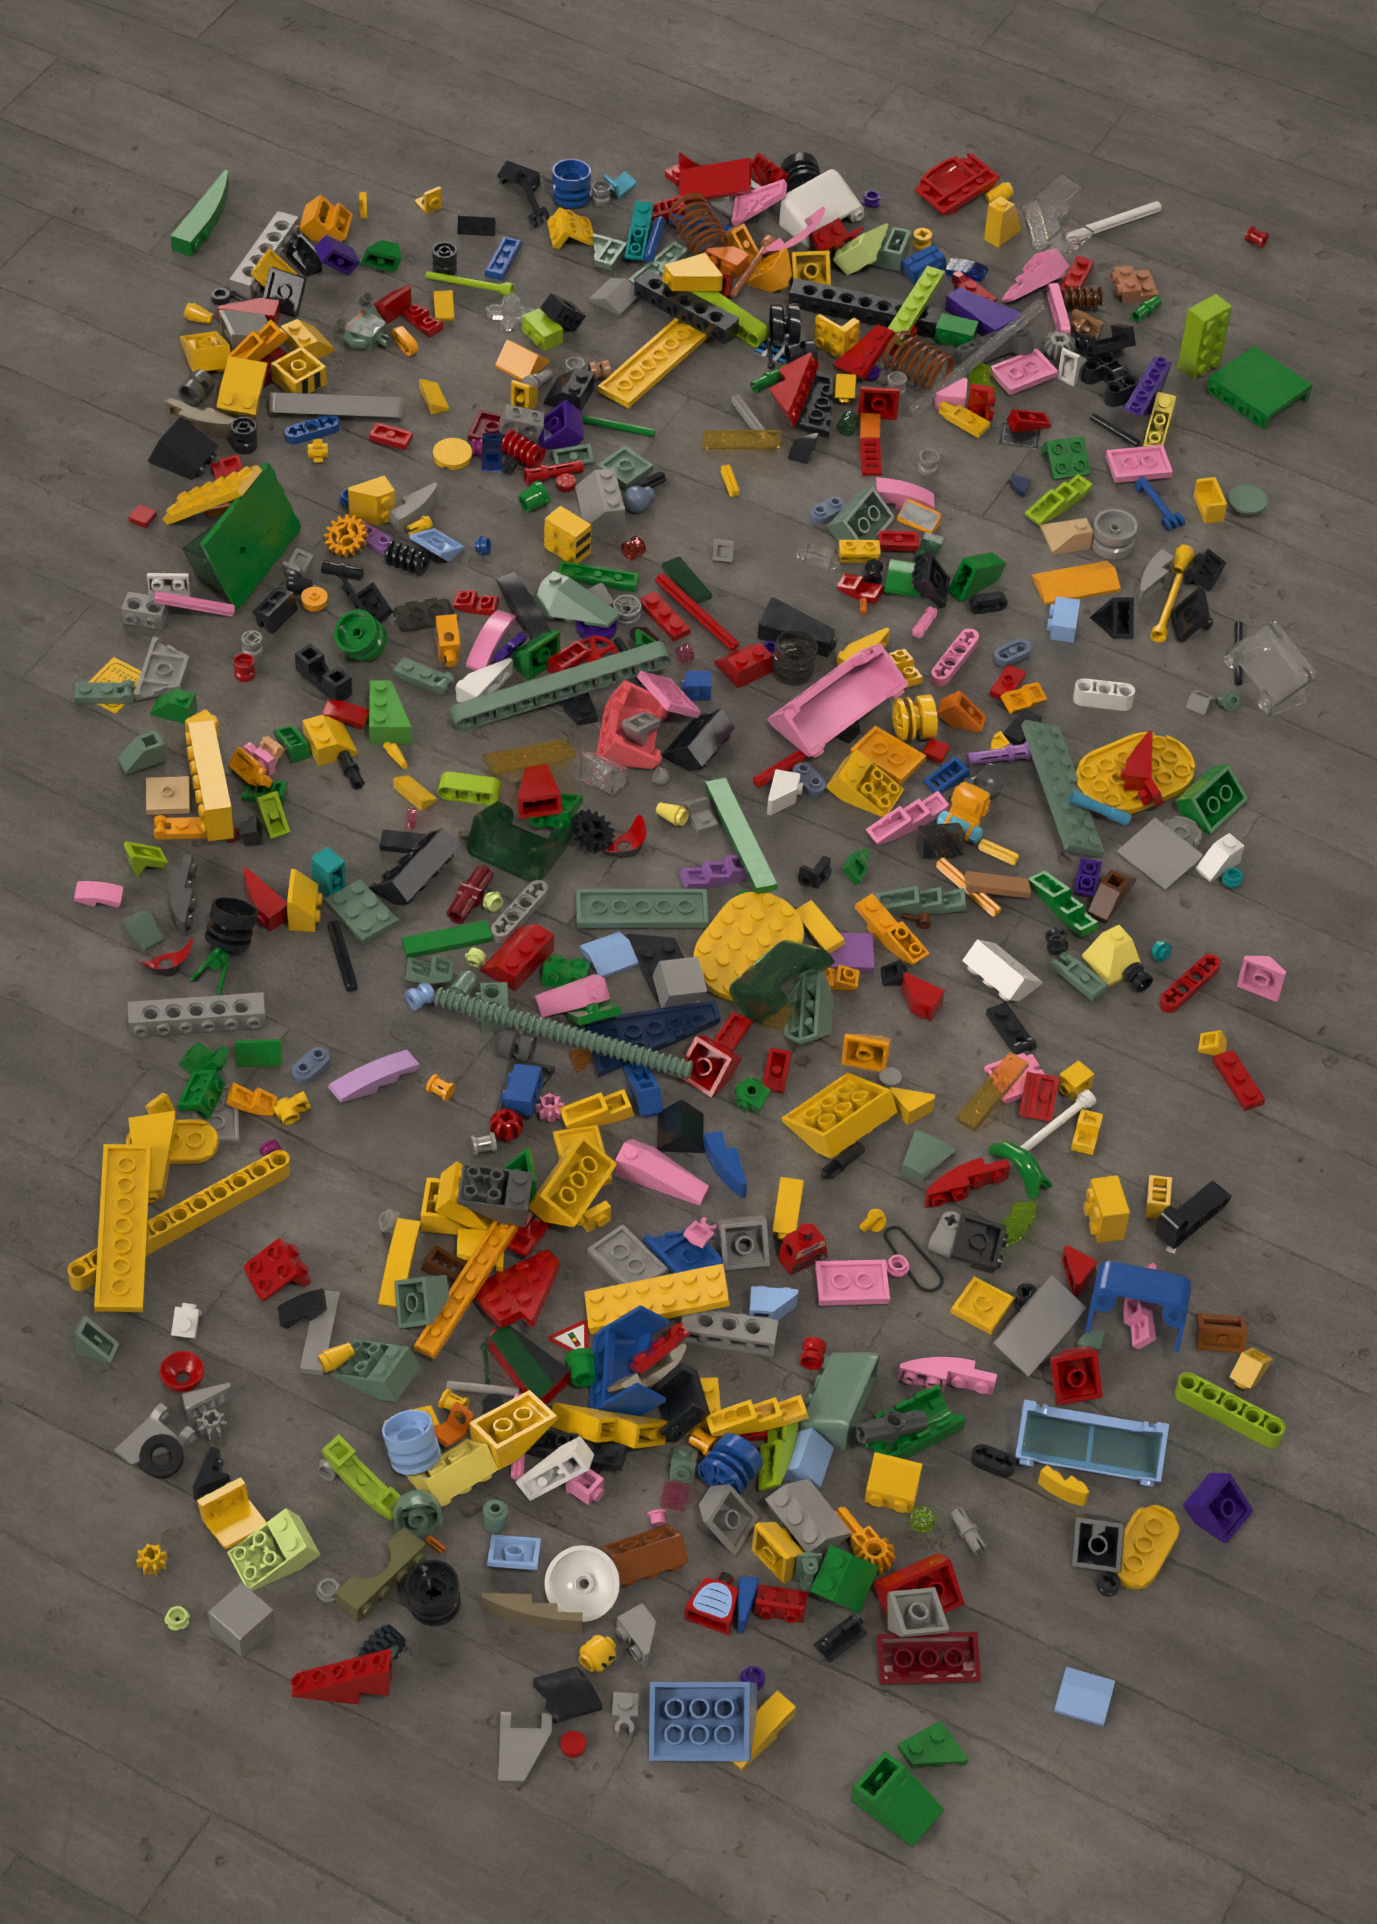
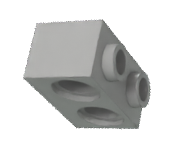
M506 404L500 417L499 434L506 435L509 430L514 429L516 433H521L522 437H527L528 441L537 442L544 427V412Z
M128 592L121 608L123 624L163 630L169 615V605L155 603L154 596Z

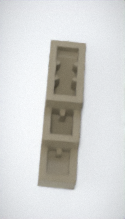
M482 1593V1610L499 1618L530 1628L582 1634L583 1612H557V1603H532V1594Z

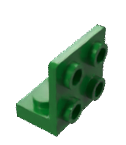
M1084 436L1046 441L1041 446L1042 455L1048 454L1053 480L1072 478L1077 474L1080 476L1091 474Z

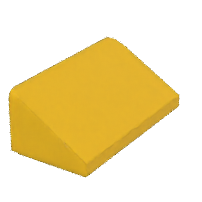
M419 379V390L430 414L450 411L439 384Z
M409 775L393 778V788L420 811H424L438 801L433 794Z

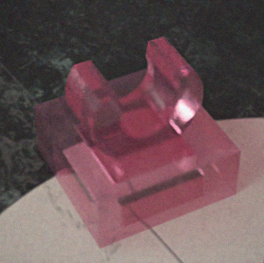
M675 1480L665 1482L661 1507L685 1512L690 1486L683 1485L682 1482Z

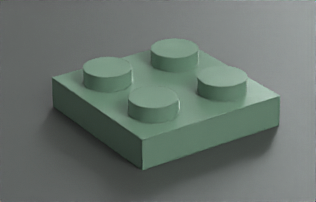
M624 445L599 463L597 470L615 468L619 486L627 490L632 484L651 473L654 465Z

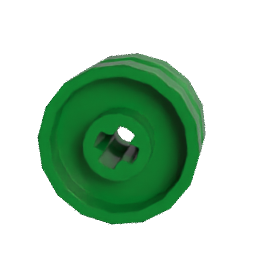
M357 609L349 611L339 619L334 630V639L337 645L355 661L369 662L379 657L384 651L387 644V632L384 626L371 614Z

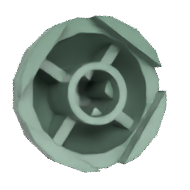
M425 1490L406 1492L400 1496L394 1505V1526L397 1532L405 1527L418 1538L433 1535L435 1533L434 1529L438 1526L441 1527L443 1524V1511L439 1500L432 1493Z

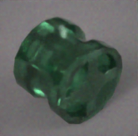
M844 412L837 423V430L845 436L853 435L860 423V418L854 412Z

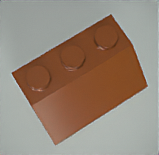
M669 1524L599 1546V1549L606 1553L616 1565L620 1577V1585L623 1587L631 1586L636 1583V1580L644 1577L646 1579L659 1576V1572L665 1570H679L683 1567V1564L689 1563L683 1535Z

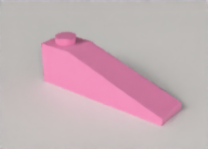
M1057 248L1036 253L1022 269L1024 273L1015 279L1017 283L1008 289L1001 301L1003 303L1014 301L1056 279L1062 278L1070 265Z
M634 1139L624 1142L615 1159L617 1163L615 1167L616 1177L699 1206L709 1189L706 1183L654 1146Z

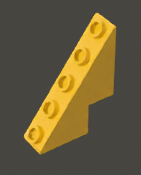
M555 1402L552 1406V1411L557 1415V1420L551 1427L567 1433L578 1434L581 1438L595 1443L614 1441L635 1449L665 1445L666 1437L661 1435L660 1429L668 1423L666 1420Z

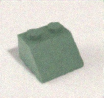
M447 1275L423 1276L394 1281L399 1328L433 1324L449 1300Z

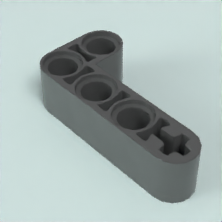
M1017 325L1005 327L956 348L958 365L961 369L973 368L1010 352L1018 355H1028L1034 351L1031 331Z

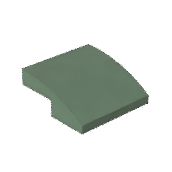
M433 955L430 963L408 957L404 980L418 983L451 981L454 962Z

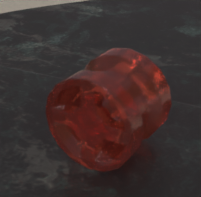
M635 535L630 538V541H625L621 544V551L628 560L632 561L637 558V555H642L646 552V546L644 541Z

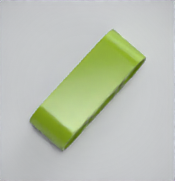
M444 772L441 775L437 794L444 800L493 806L498 803L502 783L494 777Z

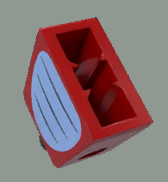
M720 1572L717 1580L708 1577L704 1578L686 1604L684 1620L729 1636L738 1596V1589L731 1586L734 1579L733 1576L727 1572Z

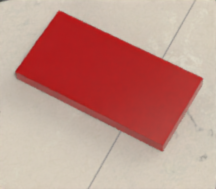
M750 157L680 169L679 196L689 193L703 194L706 200L751 193L752 161ZM691 198L685 200L684 203L689 204L693 202H701L702 200L698 198Z

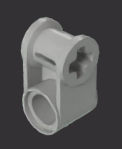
M949 1211L942 1215L936 1230L930 1238L928 1244L929 1251L950 1258L960 1218L958 1213Z

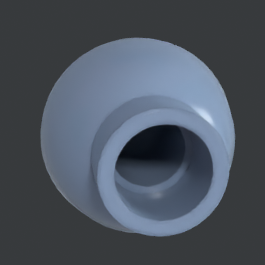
M632 486L623 495L625 508L631 513L636 514L645 511L649 507L650 502L655 500V492L650 486Z

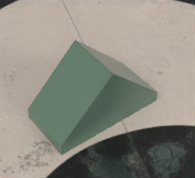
M139 911L121 920V924L144 951L164 942L150 911Z
M86 1315L82 1317L73 1334L77 1355L107 1364L111 1362L120 1344Z

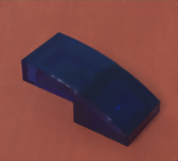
M950 259L945 273L946 276H953L954 272L960 271L965 277H970L974 281H983L989 269L978 262L965 259Z
M483 433L482 471H502V433Z

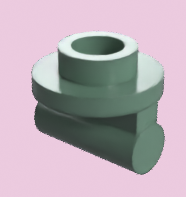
M1228 690L1223 696L1216 698V703L1218 706L1222 705L1226 710L1234 711L1241 704V696L1237 691Z

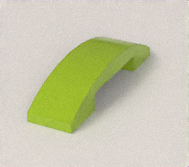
M338 1434L321 1450L323 1456L354 1493L372 1509L391 1521L394 1514V1505L401 1495L392 1486L387 1488L354 1455L356 1451Z

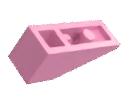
M593 974L535 995L540 1016L545 1017L583 1008L587 1004L599 1003L610 999L605 978Z

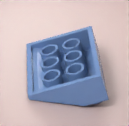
M650 1682L649 1761H750L757 1713V1683Z

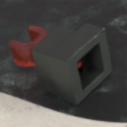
M257 815L249 816L248 821L240 822V829L233 827L234 838L226 839L229 844L241 838L245 846L262 844L263 827Z

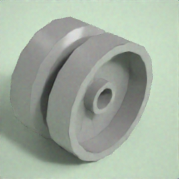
M1108 509L1098 513L1093 525L1091 541L1093 551L1103 558L1112 560L1124 559L1129 556L1134 550L1138 527L1136 519L1130 513L1119 509Z

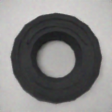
M158 1434L153 1435L144 1442L139 1458L141 1466L147 1474L163 1479L171 1477L178 1472L183 1464L184 1453L177 1439L171 1435ZM165 1447L171 1452V1459L167 1464L157 1465L152 1460V1454L157 1448Z

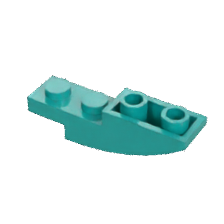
M635 201L625 259L644 261L643 255L650 236L654 203Z

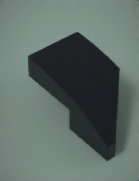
M813 433L794 440L788 459L808 464L819 434Z

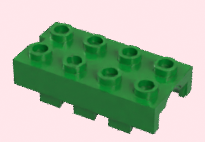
M937 1384L928 1390L927 1388L908 1400L905 1399L895 1404L893 1408L886 1409L870 1419L882 1418L886 1412L891 1410L898 1411L899 1413L923 1410L927 1416L928 1427L926 1430L899 1436L898 1440L894 1443L880 1440L864 1445L867 1449L872 1447L874 1453L906 1460L963 1430L966 1419L961 1414L956 1415L951 1412L945 1398L941 1394L942 1388Z

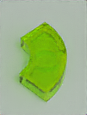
M975 361L970 370V385L973 383L994 387L993 395L998 391L990 383V375L993 371L991 366Z
M1036 1201L1013 1202L1012 1212L1009 1217L997 1222L1007 1225L1005 1234H1008V1240L1006 1245L1021 1239L1029 1228L1032 1227L1036 1214Z

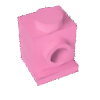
M589 1468L588 1471L565 1483V1492L573 1494L587 1505L593 1500L598 1502L605 1492L604 1478Z

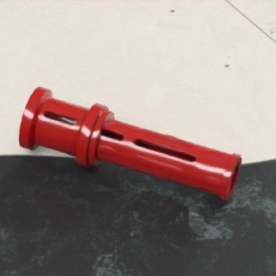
M582 460L551 466L541 464L539 467L530 469L525 467L523 468V479L526 485H530L535 481L546 482L549 478L557 477L562 473L573 474L583 472L584 466Z

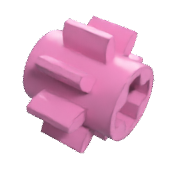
M549 1093L539 1097V1103L536 1104V1112L539 1113L540 1120L544 1119L552 1122L557 1118L561 1119L559 1108L564 1107V1103H561L560 1096L556 1097Z

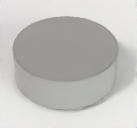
M893 1067L881 1070L879 1074V1084L888 1089L900 1086L902 1075L899 1070Z

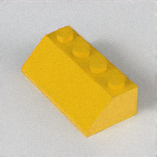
M582 1134L569 1145L529 1203L528 1208L544 1222L575 1227L617 1163Z

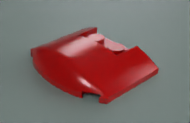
M967 153L968 158L958 159V156H954L932 167L920 179L921 183L919 187L916 186L915 192L942 215H951L957 213L958 208L981 193H988L999 181L1000 176L975 155Z

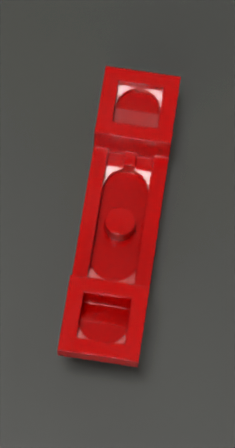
M530 1211L527 1216L526 1227L521 1226L517 1230L507 1249L528 1256L541 1242L552 1223L544 1222L534 1212Z

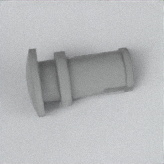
M547 368L538 374L525 376L523 383L539 389L542 387V384L553 379V373Z

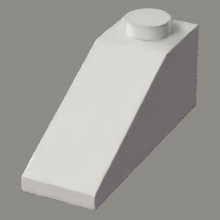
M507 658L469 673L456 685V701L461 703L496 692L513 674V659Z
M579 1436L560 1446L517 1479L516 1484L531 1501L588 1471L594 1453Z

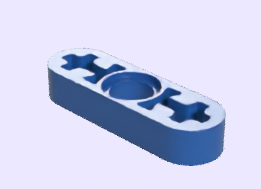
M326 415L290 425L285 429V440L289 444H299L335 434L340 429L339 418L335 415ZM309 428H316L317 430H316V431H308L307 429H309Z

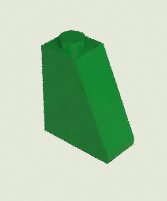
M993 552L963 557L948 592L961 603L965 602L998 581L1007 563Z

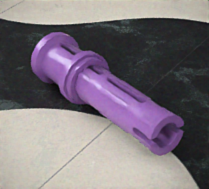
M1027 742L1013 746L1012 744H1007L1005 748L967 752L966 754L969 766L1004 760L1013 763L1014 760H1031L1032 757Z

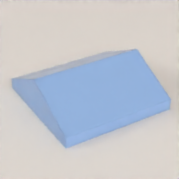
M435 528L411 534L409 537L448 562L453 560L465 548V546Z
M620 932L588 942L579 947L586 960L591 963L594 973L604 978L638 965V960L629 939Z
M491 1535L487 1566L537 1570L541 1538Z
M1066 1667L1054 1712L1104 1726L1115 1681Z

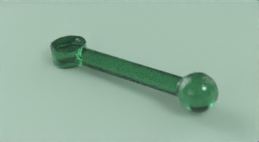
M484 1342L480 1348L483 1351L485 1384L490 1385L489 1344Z

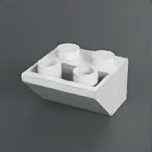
M147 573L149 595L154 596L156 591L192 597V578L190 573Z

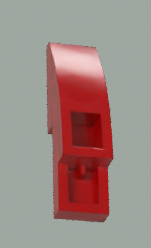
M981 1157L951 1169L927 1189L924 1207H939L945 1203L962 1201L968 1198L970 1189H978L984 1185L1001 1183L1004 1180H1008L1010 1165L1007 1159L985 1164Z

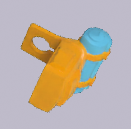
M962 782L954 789L951 798L952 806L949 812L945 810L941 812L937 818L936 825L946 832L948 831L963 838L967 842L977 844L982 839L983 828L980 827L982 818L989 811L991 803L990 793L967 782Z

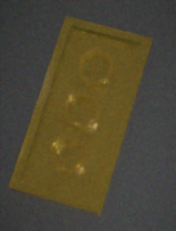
M558 739L484 754L483 760L491 772L496 774L575 758V750L565 739Z

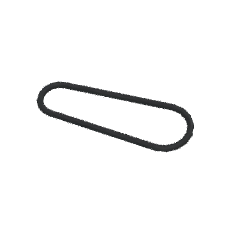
M899 1226L886 1228L884 1239L895 1255L899 1254L887 1237V1233L891 1229L900 1230L940 1277V1283L937 1287L927 1289L917 1282L909 1270L908 1275L914 1284L925 1292H934L940 1289L944 1283L942 1273L907 1232Z

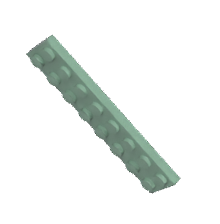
M1025 720L1021 726L1065 851L1101 857L1104 854V849L1090 810L1069 802V797L1073 790L1084 793L1077 786L1078 777L1060 727Z

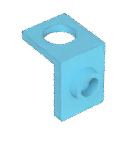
M623 172L615 180L610 179L606 174L604 175V180L609 182L611 186L610 192L618 199L637 185V182L627 172Z

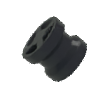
M1053 928L1045 933V939L1048 942L1047 951L1049 953L1061 954L1069 949L1065 929Z

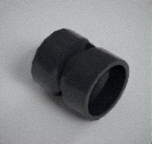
M450 242L435 244L432 249L433 272L454 276L457 272L456 246Z
M813 340L801 341L800 345L797 342L785 344L784 355L787 364L810 352L813 358L818 360L817 348Z
M249 417L234 419L231 423L233 450L242 455L253 453L258 447L255 420Z

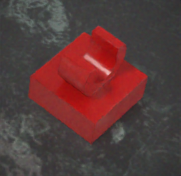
M1150 777L1144 781L1146 789L1140 790L1138 795L1144 806L1153 801L1156 807L1164 804L1160 790Z

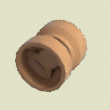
M602 360L600 363L595 361L588 362V371L594 373V381L600 378L605 380L611 375L608 360Z

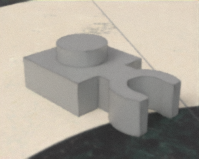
M613 1692L612 1720H618L614 1731L616 1737H619L621 1728H627L629 1730V1737H633L634 1724L632 1721H638L639 1693Z

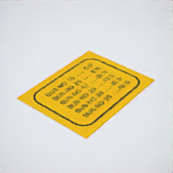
M113 657L89 682L123 683L125 680H131L135 683L136 689L141 671ZM125 704L97 705L116 714Z

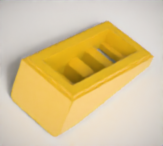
M1149 1175L1145 1215L1147 1218L1158 1219L1163 1210L1170 1206L1171 1177Z

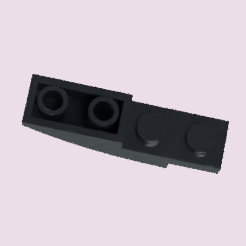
M547 1430L527 1452L545 1459L560 1446L579 1437V1435ZM584 1440L594 1453L590 1465L592 1471L599 1474L602 1469L622 1471L628 1453L626 1445L604 1442L595 1443Z

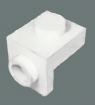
M182 1303V1307H175L171 1335L196 1339L199 1315L202 1314V1310L196 1309L195 1304Z

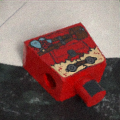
M803 1223L799 1229L784 1237L778 1260L791 1276L814 1265L816 1261L828 1258L826 1240L814 1223Z

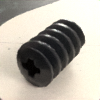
M391 540L385 553L386 564L389 566L393 565L394 568H401L403 571L408 570L411 574L415 573L417 576H422L429 567L430 553L424 557V551L421 550L417 555V548H413L409 552V545L402 549V543L399 542L395 547V540Z

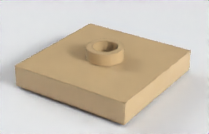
M189 776L146 778V815L190 813Z

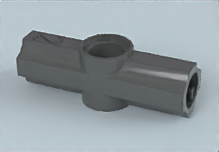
M891 1410L886 1412L882 1418L857 1423L855 1426L856 1438L859 1443L864 1444L880 1440L894 1443L898 1440L899 1436L926 1430L928 1427L927 1416L923 1410L906 1413Z

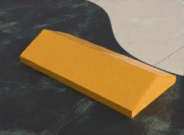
M1108 561L1031 574V578L1044 605L1054 604L1056 596L1081 599L1119 592L1121 590L1116 569Z

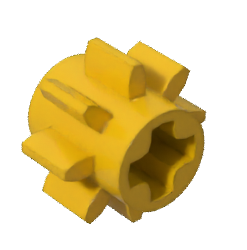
M313 439V444H308V459H314V463H323V458H328V443H322V439Z
M146 1544L143 1550L137 1551L139 1558L136 1560L137 1568L143 1567L144 1575L148 1573L157 1576L161 1569H166L165 1560L168 1559L167 1552H161L159 1544L156 1546Z

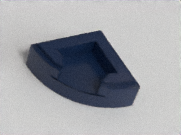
M1012 474L1010 485L1016 490V494L1024 497L1031 480Z

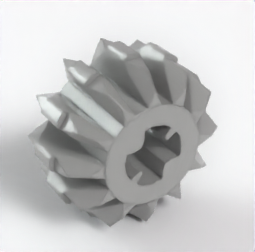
M1055 330L1054 333L1049 332L1043 340V354L1047 355L1048 359L1060 360L1063 348L1071 352L1075 351L1074 338L1070 336V333L1065 334L1063 331L1057 332Z

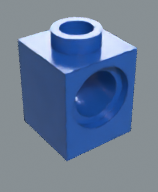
M686 671L685 679H681V690L685 692L690 700H711V671Z

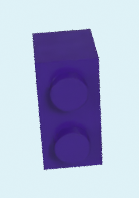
M325 235L314 247L322 263L347 276L360 264L353 248L328 235Z

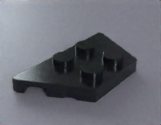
M626 934V938L631 943L638 960V965L656 1002H659L653 980V973L659 961L685 957L673 937Z

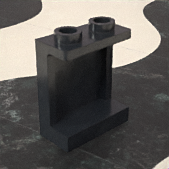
M1122 324L1111 325L1112 337L1096 340L1095 335L1076 333L1077 339L1075 344L1079 352L1091 355L1136 346L1134 327Z
M681 1362L650 1388L652 1391L666 1397V1402L660 1406L664 1419L668 1423L660 1429L661 1435L675 1442L682 1439L710 1415L698 1371Z

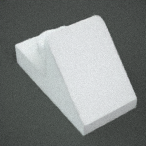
M1063 348L1057 379L1074 387L1078 382L1080 367L1087 359Z

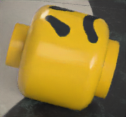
M594 1635L579 1650L581 1665L590 1673L593 1671L596 1673L603 1672L616 1660V1644L608 1636Z

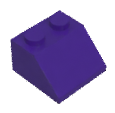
M564 400L544 415V427L539 436L540 448L544 447L545 450L572 447L584 439L582 411L567 400Z
M1209 1473L1183 1504L1197 1526L1223 1543H1227L1254 1511L1230 1473Z

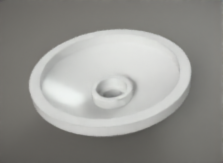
M574 1546L562 1551L552 1560L545 1576V1592L549 1603H557V1612H583L582 1622L592 1621L606 1614L616 1602L620 1590V1577L616 1565L606 1553L591 1546ZM583 1579H587L589 1582V1586L586 1589H583L580 1585Z

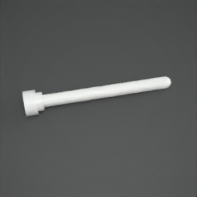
M1083 1090L1077 1095L1076 1102L1020 1147L1027 1151L1031 1150L1081 1109H1090L1096 1104L1095 1096L1089 1090Z

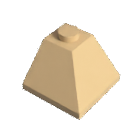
M1087 518L1040 525L1052 555L1087 550L1091 547L1093 531Z

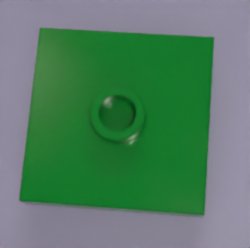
M607 1000L600 1003L587 1004L586 1007L567 1011L566 1014L570 1021L581 1026L619 1016L622 1012L619 1005Z

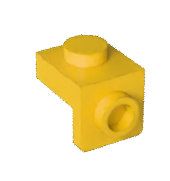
M604 1201L584 1212L577 1225L582 1226L587 1233L597 1227H603L611 1221V1206L607 1201Z

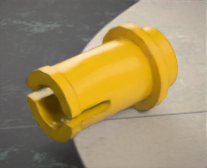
M421 516L418 521L406 525V530H412L408 532L410 536L411 534L431 529L433 523L429 516Z

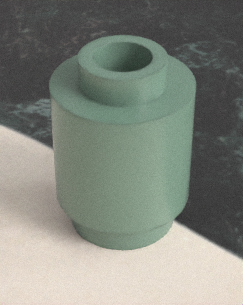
M465 970L458 974L448 989L451 992L457 991V994L464 993V996L471 995L478 985V977L472 971Z
M491 1500L483 1507V1526L489 1533L499 1534L508 1525V1508L500 1500Z

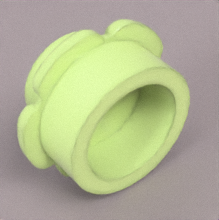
M489 892L483 898L485 910H490L491 912H496L503 904V898L499 892Z
M471 948L468 953H465L467 964L478 968L479 965L483 966L486 954L480 949Z
M175 1606L167 1612L165 1623L173 1631L185 1629L189 1624L188 1619L190 1615L183 1607Z

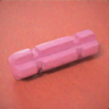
M929 606L917 625L912 629L913 637L919 639L924 635V632L933 622L932 620L937 616L936 608Z

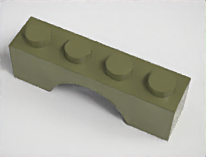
M405 1527L387 1542V1556L390 1564L383 1573L372 1578L352 1576L335 1592L336 1606L356 1622H359L363 1617H368L381 1600L384 1601L390 1596L392 1589L398 1583L402 1584L407 1579L409 1572L415 1565L426 1560V1544Z

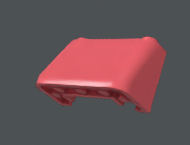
M624 680L608 699L604 707L596 761L604 765L641 769L658 767L662 756L660 755V750L655 749L657 729L648 732L645 745L641 746L626 737L622 722L643 711L664 721L669 711L649 691Z

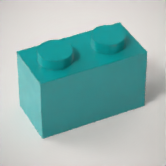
M328 847L321 852H317L311 858L312 880L318 884L319 892L323 896L328 897L346 887L345 861Z

